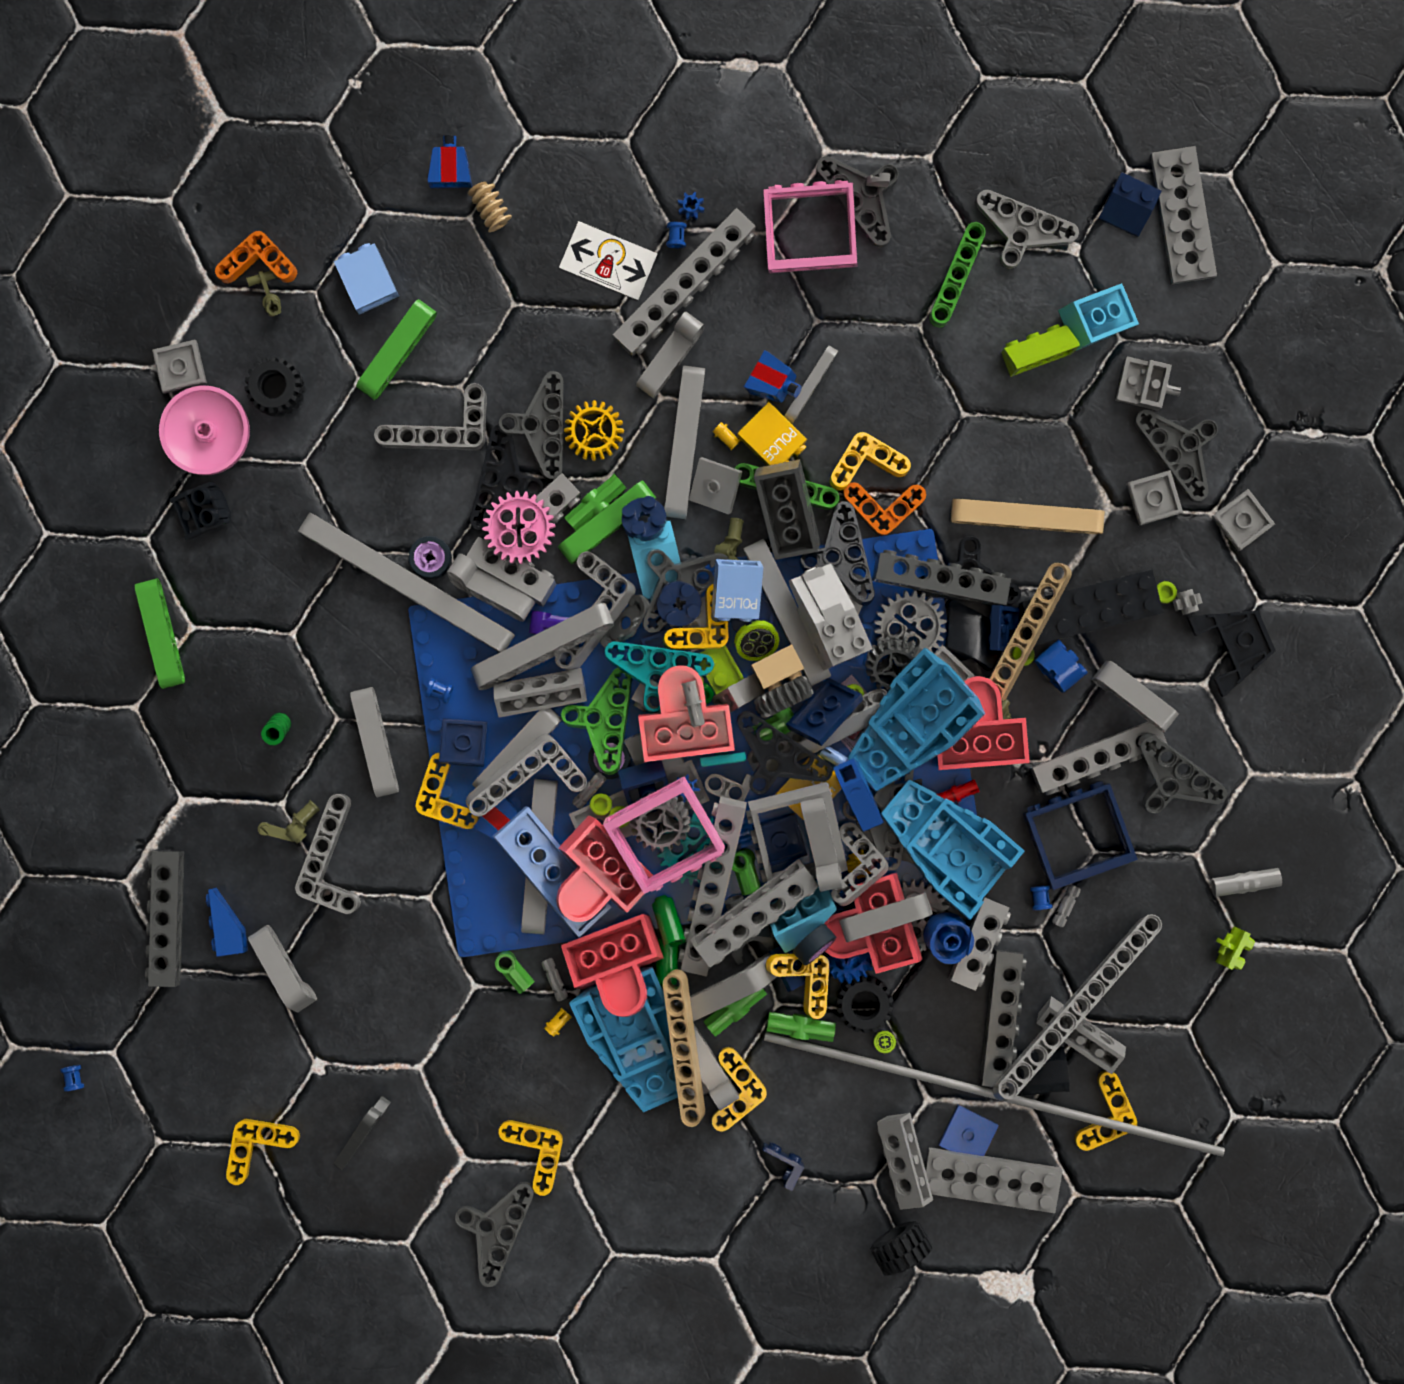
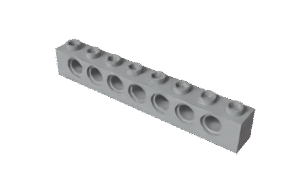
M736 208L613 334L614 340L632 357L636 353L640 355L647 348L648 345L646 343L651 338L656 339L662 333L664 324L666 322L669 324L673 322L678 316L677 311L682 306L686 308L693 301L694 298L692 296L698 290L701 292L708 286V279L713 274L717 276L724 269L725 266L723 264L728 259L733 260L739 254V248L744 243L747 245L753 240L756 226ZM729 233H735L738 235V239L736 241H729L726 236ZM718 248L722 250L723 254L720 257H714L711 255V251ZM699 264H704L708 269L704 273H699L695 268ZM683 280H689L692 286L688 289H683L680 283ZM669 295L677 299L672 305H668L664 301ZM658 311L661 314V318L656 321L649 318L650 313ZM637 327H643L646 330L643 336H636L633 332Z
M721 796L719 803L714 802L711 815L715 816L713 826L727 846L724 848L722 856L713 861L719 862L722 865L721 868H712L710 865L712 862L709 860L698 871L697 879L701 880L700 887H695L692 900H695L696 904L695 908L690 907L687 920L691 921L690 929L685 928L684 932L685 942H687L685 950H680L678 962L682 963V971L707 976L709 966L700 954L691 948L693 944L690 939L701 932L696 928L697 925L708 927L721 917L747 802ZM727 819L731 821L732 825L724 827L720 824V821ZM714 883L717 888L710 890L706 887V884ZM709 904L712 906V909L708 911L703 910L701 905Z

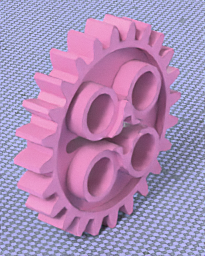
M518 491L515 492V497H512L508 492L506 500L499 496L500 504L497 505L492 502L494 510H486L490 518L483 519L488 526L483 527L482 530L489 532L484 539L492 541L488 547H496L495 555L502 552L501 559L503 561L509 556L510 563L512 564L516 558H518L520 564L523 563L524 558H527L531 563L532 555L539 559L538 552L540 550L545 553L547 552L544 545H552L548 537H555V534L550 532V529L555 528L556 525L549 523V521L554 519V516L547 515L550 508H542L544 500L536 503L537 496L535 494L529 499L528 492L526 491L523 497H520ZM517 508H520V523L522 526H525V528L521 529L522 547H518V532L516 529H513L518 525ZM532 510L536 513L535 519L530 522L524 520L525 512ZM507 511L512 512V521L508 523L503 522V513ZM531 532L535 533L537 540L532 544L526 543L525 536ZM506 534L514 535V542L511 545L503 543V537Z

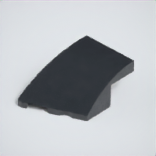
M949 600L947 603V607H950L949 621L946 622L947 637L945 648L961 661L972 658L985 670H993L1002 651L990 650L988 641L991 633L990 619L959 602Z

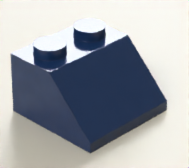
M1121 172L1098 219L1139 237L1162 190Z
M662 760L649 761L618 771L628 806L646 797L648 794H652L669 785Z

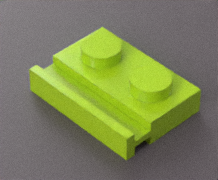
M726 645L719 649H706L700 653L709 655L714 661L713 670L706 677L716 695L744 679ZM702 660L699 663L703 671H705L706 667H710V665L706 664V660Z

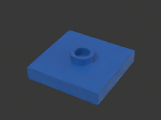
M958 1104L938 1145L953 1152L984 1156L999 1125Z

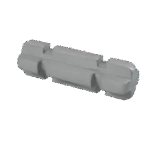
M600 772L596 773L586 784V787L573 799V805L581 809L604 784L606 777Z
M1071 884L1068 886L1067 895H1064L1057 910L1058 914H1055L1052 920L1053 924L1059 927L1065 926L1066 917H1069L1076 902L1075 898L1080 894L1081 889Z
M548 958L542 961V967L547 972L546 976L552 990L555 991L556 1000L562 1001L568 997L566 989H563L564 984L558 970L555 969L554 960Z

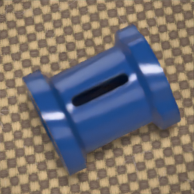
M683 222L667 223L669 241L666 242V246L669 248H685L684 229L687 228V224Z
M431 678L425 696L441 699L443 703L447 704L453 691V685H445L436 682L435 678Z
M1049 885L1030 888L1034 898L1033 910L1053 908L1049 900Z
M81 1065L60 1069L64 1075V1091H72L84 1087V1083H81L79 1072Z

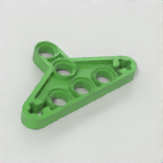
M616 668L611 673L589 706L568 705L561 712V718L566 726L587 729L600 768L608 775H613L620 769L632 686V677L619 668ZM621 673H624L627 678L623 679V689L619 688L620 683L618 678H616L620 677ZM617 694H623L625 700L622 704L617 705L613 703V697ZM570 711H576L578 717L575 721L570 722L566 720V714ZM592 713L600 715L599 721L595 724L588 722V716ZM614 715L622 717V722L618 726L610 724V718ZM610 737H617L619 739L616 747L611 748L607 746V740ZM605 750L613 753L612 760L613 763H616L611 765L610 769L604 764V762L609 761V753L604 754Z

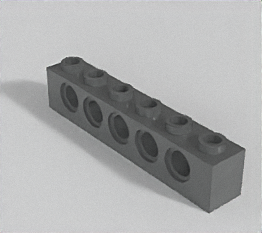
M883 550V553L880 552L876 555L872 581L988 605H1007L1011 579L1005 578L1003 573L992 572L990 575L983 573V569L973 567L970 570L961 569L962 565L949 563L948 566L941 565L940 561L935 559L921 561L918 560V556L905 554V557L896 556L897 552L891 550ZM895 563L903 567L901 575L894 572L893 567ZM916 568L923 569L925 573L923 579H919L916 576ZM938 572L945 574L946 582L944 584L938 581ZM961 576L965 577L968 581L966 588L961 587L959 584ZM982 581H986L989 584L988 592H984L981 589Z
M153 851L148 861L149 869H151V878L148 880V891H151V900L147 903L150 923L148 922L146 933L150 937L149 945L146 947V958H149V967L146 968L145 979L148 981L149 987H176L181 984L184 851ZM163 868H167L170 872L167 880L161 876ZM163 890L169 894L167 902H164L160 897ZM162 912L168 915L167 924H163L160 921ZM161 935L166 936L168 939L166 947L162 946L159 942ZM160 957L167 961L165 969L161 968L158 964Z
M994 949L979 1080L982 1086L994 1087L995 1083L1012 1065V1060H1016L1017 1048L1014 1047V1039L1019 1036V1025H1016L1017 1016L1021 1015L1022 1004L1019 1002V994H1023L1024 980H1021L1022 971L1025 972L1027 963L1026 958H1023L1024 954L1021 952ZM1008 968L1013 969L1014 976L1010 980H1005L1003 977L1004 971ZM1004 991L1011 992V999L1008 1002L1001 1001V994ZM1007 1013L1009 1015L1008 1022L1006 1024H999V1016ZM999 1036H1006L1007 1041L1004 1046L999 1047L996 1045V1039ZM997 1058L1004 1059V1065L1000 1069L993 1067V1063ZM1003 1084L1001 1087L1009 1089L1006 1084Z

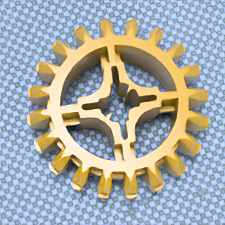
M595 400L592 401V407H589L588 403L584 402L585 409L582 410L579 405L576 406L577 415L572 411L569 413L573 420L566 419L565 423L571 427L564 428V432L571 435L566 436L565 440L566 442L573 441L569 445L571 450L578 447L575 451L577 456L583 451V459L585 460L589 454H591L592 461H596V454H599L601 460H604L603 452L606 451L609 456H612L610 448L619 449L618 445L614 442L623 441V438L617 436V434L624 433V429L617 428L623 425V421H615L619 417V413L615 412L611 415L613 411L612 406L604 410L605 402H601L599 408ZM590 414L601 415L595 421L583 419ZM607 419L612 424V435L610 438L602 431ZM578 423L586 430L581 443L576 437ZM596 426H599L597 429L600 435L593 433L589 436L591 432L588 427L596 428ZM594 440H599L605 443L603 446L597 448L587 447V445H590L591 442H593Z

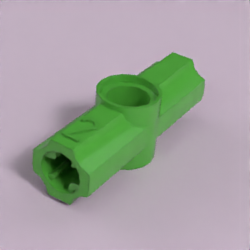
M613 474L600 487L590 491L581 500V503L564 518L577 531L608 507L627 488Z
M762 988L715 1011L703 1022L716 1037L730 1024L744 1017L753 1005L767 995V992Z
M769 1012L766 1031L786 1034L792 1038L809 1040L811 1038L833 1042L836 1022L813 1019L802 1014L787 1015Z

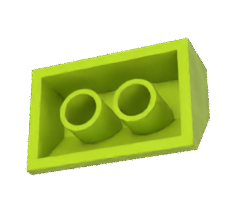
M1057 324L1049 327L1044 334L1039 335V332L1026 336L1027 340L1020 343L1018 340H1014L1005 344L1006 348L1001 353L1010 377L1071 355L1080 344L1067 325L1060 327Z

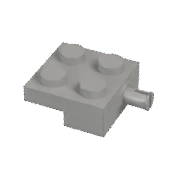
M1126 357L1115 401L1159 411L1163 406L1165 395L1170 394L1179 397L1181 387L1168 385L1172 365L1153 360L1144 361Z

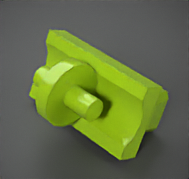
M1233 926L1231 932L1226 934L1224 940L1217 938L1216 942L1221 944L1218 950L1220 954L1216 962L1231 970L1233 968L1241 970L1245 964V959L1240 957L1242 950L1250 951L1255 944V941L1250 937L1251 934Z

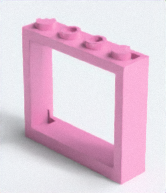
M837 180L835 184L826 185V182L820 181L814 182L813 186L795 183L791 184V187L788 188L775 185L768 187L769 189H764L769 273L857 267L853 183ZM847 194L850 255L775 260L772 200Z
M685 777L608 816L603 823L604 828L644 894L649 891L660 890L664 883L668 881L673 883L682 878V874L687 871H697L703 866V863L709 860L711 862L716 861V858L724 853V843ZM684 793L713 845L648 878L620 831L619 826Z

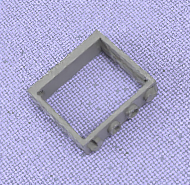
M827 782L748 802L750 810L746 811L748 823H753L754 830L750 832L753 844L758 843L759 850H756L755 853L758 864L763 863L764 869L760 870L763 883L768 882L782 871L774 873L771 871L758 813L820 797L824 798L841 872L848 871L832 796ZM815 863L804 865L812 877L817 879Z

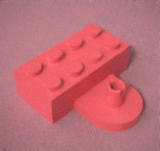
M678 665L666 670L658 683L661 712L638 716L644 762L734 751L729 704L706 706L703 682L700 675L694 669ZM695 680L699 700H702L700 704L705 721L704 725L697 727L691 725L688 708L684 705L686 700L681 685L682 683Z
M976 676L965 680L964 682L979 698L985 715L954 746L937 755L939 770L1030 763L1026 718L1003 719L1001 694L997 685L990 679Z
M588 816L558 848L577 866L561 884L556 896L558 909L566 918L575 922L588 921L609 900H612L623 911L628 912L644 895L606 829L596 818ZM639 861L648 878L653 876V874Z
M897 872L882 876L854 900L856 908L836 913L824 923L837 937L833 944L825 951L827 954L835 958L845 959L869 952L875 974L914 964L922 960L912 922L850 942H846L839 920L904 900ZM864 882L857 883L855 885L859 886L862 885Z
M645 914L561 945L574 988L582 990L596 984L604 1007L611 1014L620 1017L635 1015L643 1008L646 1002L647 989L640 967L664 959L651 918Z

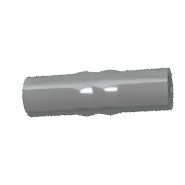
M1279 868L1249 871L1211 879V889L1214 897L1244 894L1246 892L1282 886V876Z

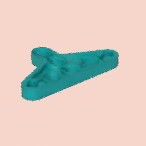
M623 642L609 643L604 652L606 659L645 686L643 707L649 713L660 711V705L655 709L647 705L648 698L656 697L659 699L658 687L650 683V678L653 675L662 676L666 670L677 666L675 664L677 657L684 656L688 661V667L692 663L691 657L696 658L694 663H701L702 660H706V664L710 665V667H706L705 671L701 670V666L694 665L693 667L700 677L710 674L714 667L713 659L706 654ZM613 647H617L618 652H625V648H629L627 652L628 661H623L624 655L617 654L616 658H613L612 654L608 653V650L611 651ZM633 650H640L643 653L641 661L636 662L632 660L630 654ZM656 653H662L665 656L666 661L663 664L658 665L653 661V656Z

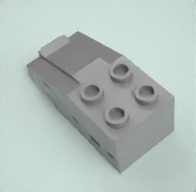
M831 564L820 568L813 567L808 569L801 576L789 581V586L799 607L797 611L823 671L873 649L857 611Z

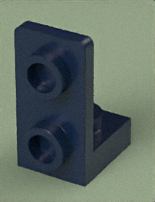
M772 1142L769 1145L763 1143L762 1150L792 1165L791 1168H786L782 1179L784 1180V1187L793 1191L804 1169V1163L801 1162L802 1158L791 1152L787 1155L781 1151L782 1148Z

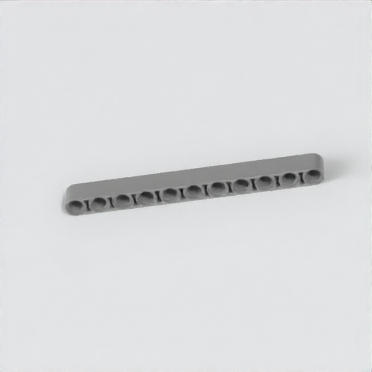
M309 512L298 530L299 533L496 651L502 652L506 650L515 635L509 630Z
M1150 914L1135 923L995 1083L993 1095L996 1099L1007 1101L1015 1098L1160 932L1162 922L1158 916ZM1146 921L1151 923L1152 931L1147 930L1145 926ZM1132 937L1138 940V947L1133 946L1131 942ZM1118 953L1124 956V963L1118 961ZM1104 969L1110 972L1109 980L1103 976ZM1090 985L1094 986L1096 989L1095 996L1089 993L1088 989ZM1075 1001L1082 1005L1081 1012L1076 1011L1074 1007ZM1061 1018L1066 1019L1068 1023L1067 1029L1061 1027ZM1047 1034L1051 1035L1054 1040L1052 1046L1048 1045L1045 1040ZM1032 1051L1038 1053V1062H1034L1031 1059ZM1018 1067L1024 1071L1023 1079L1018 1078L1016 1075ZM1003 1084H1006L1010 1089L1008 1096H1005L1001 1091Z

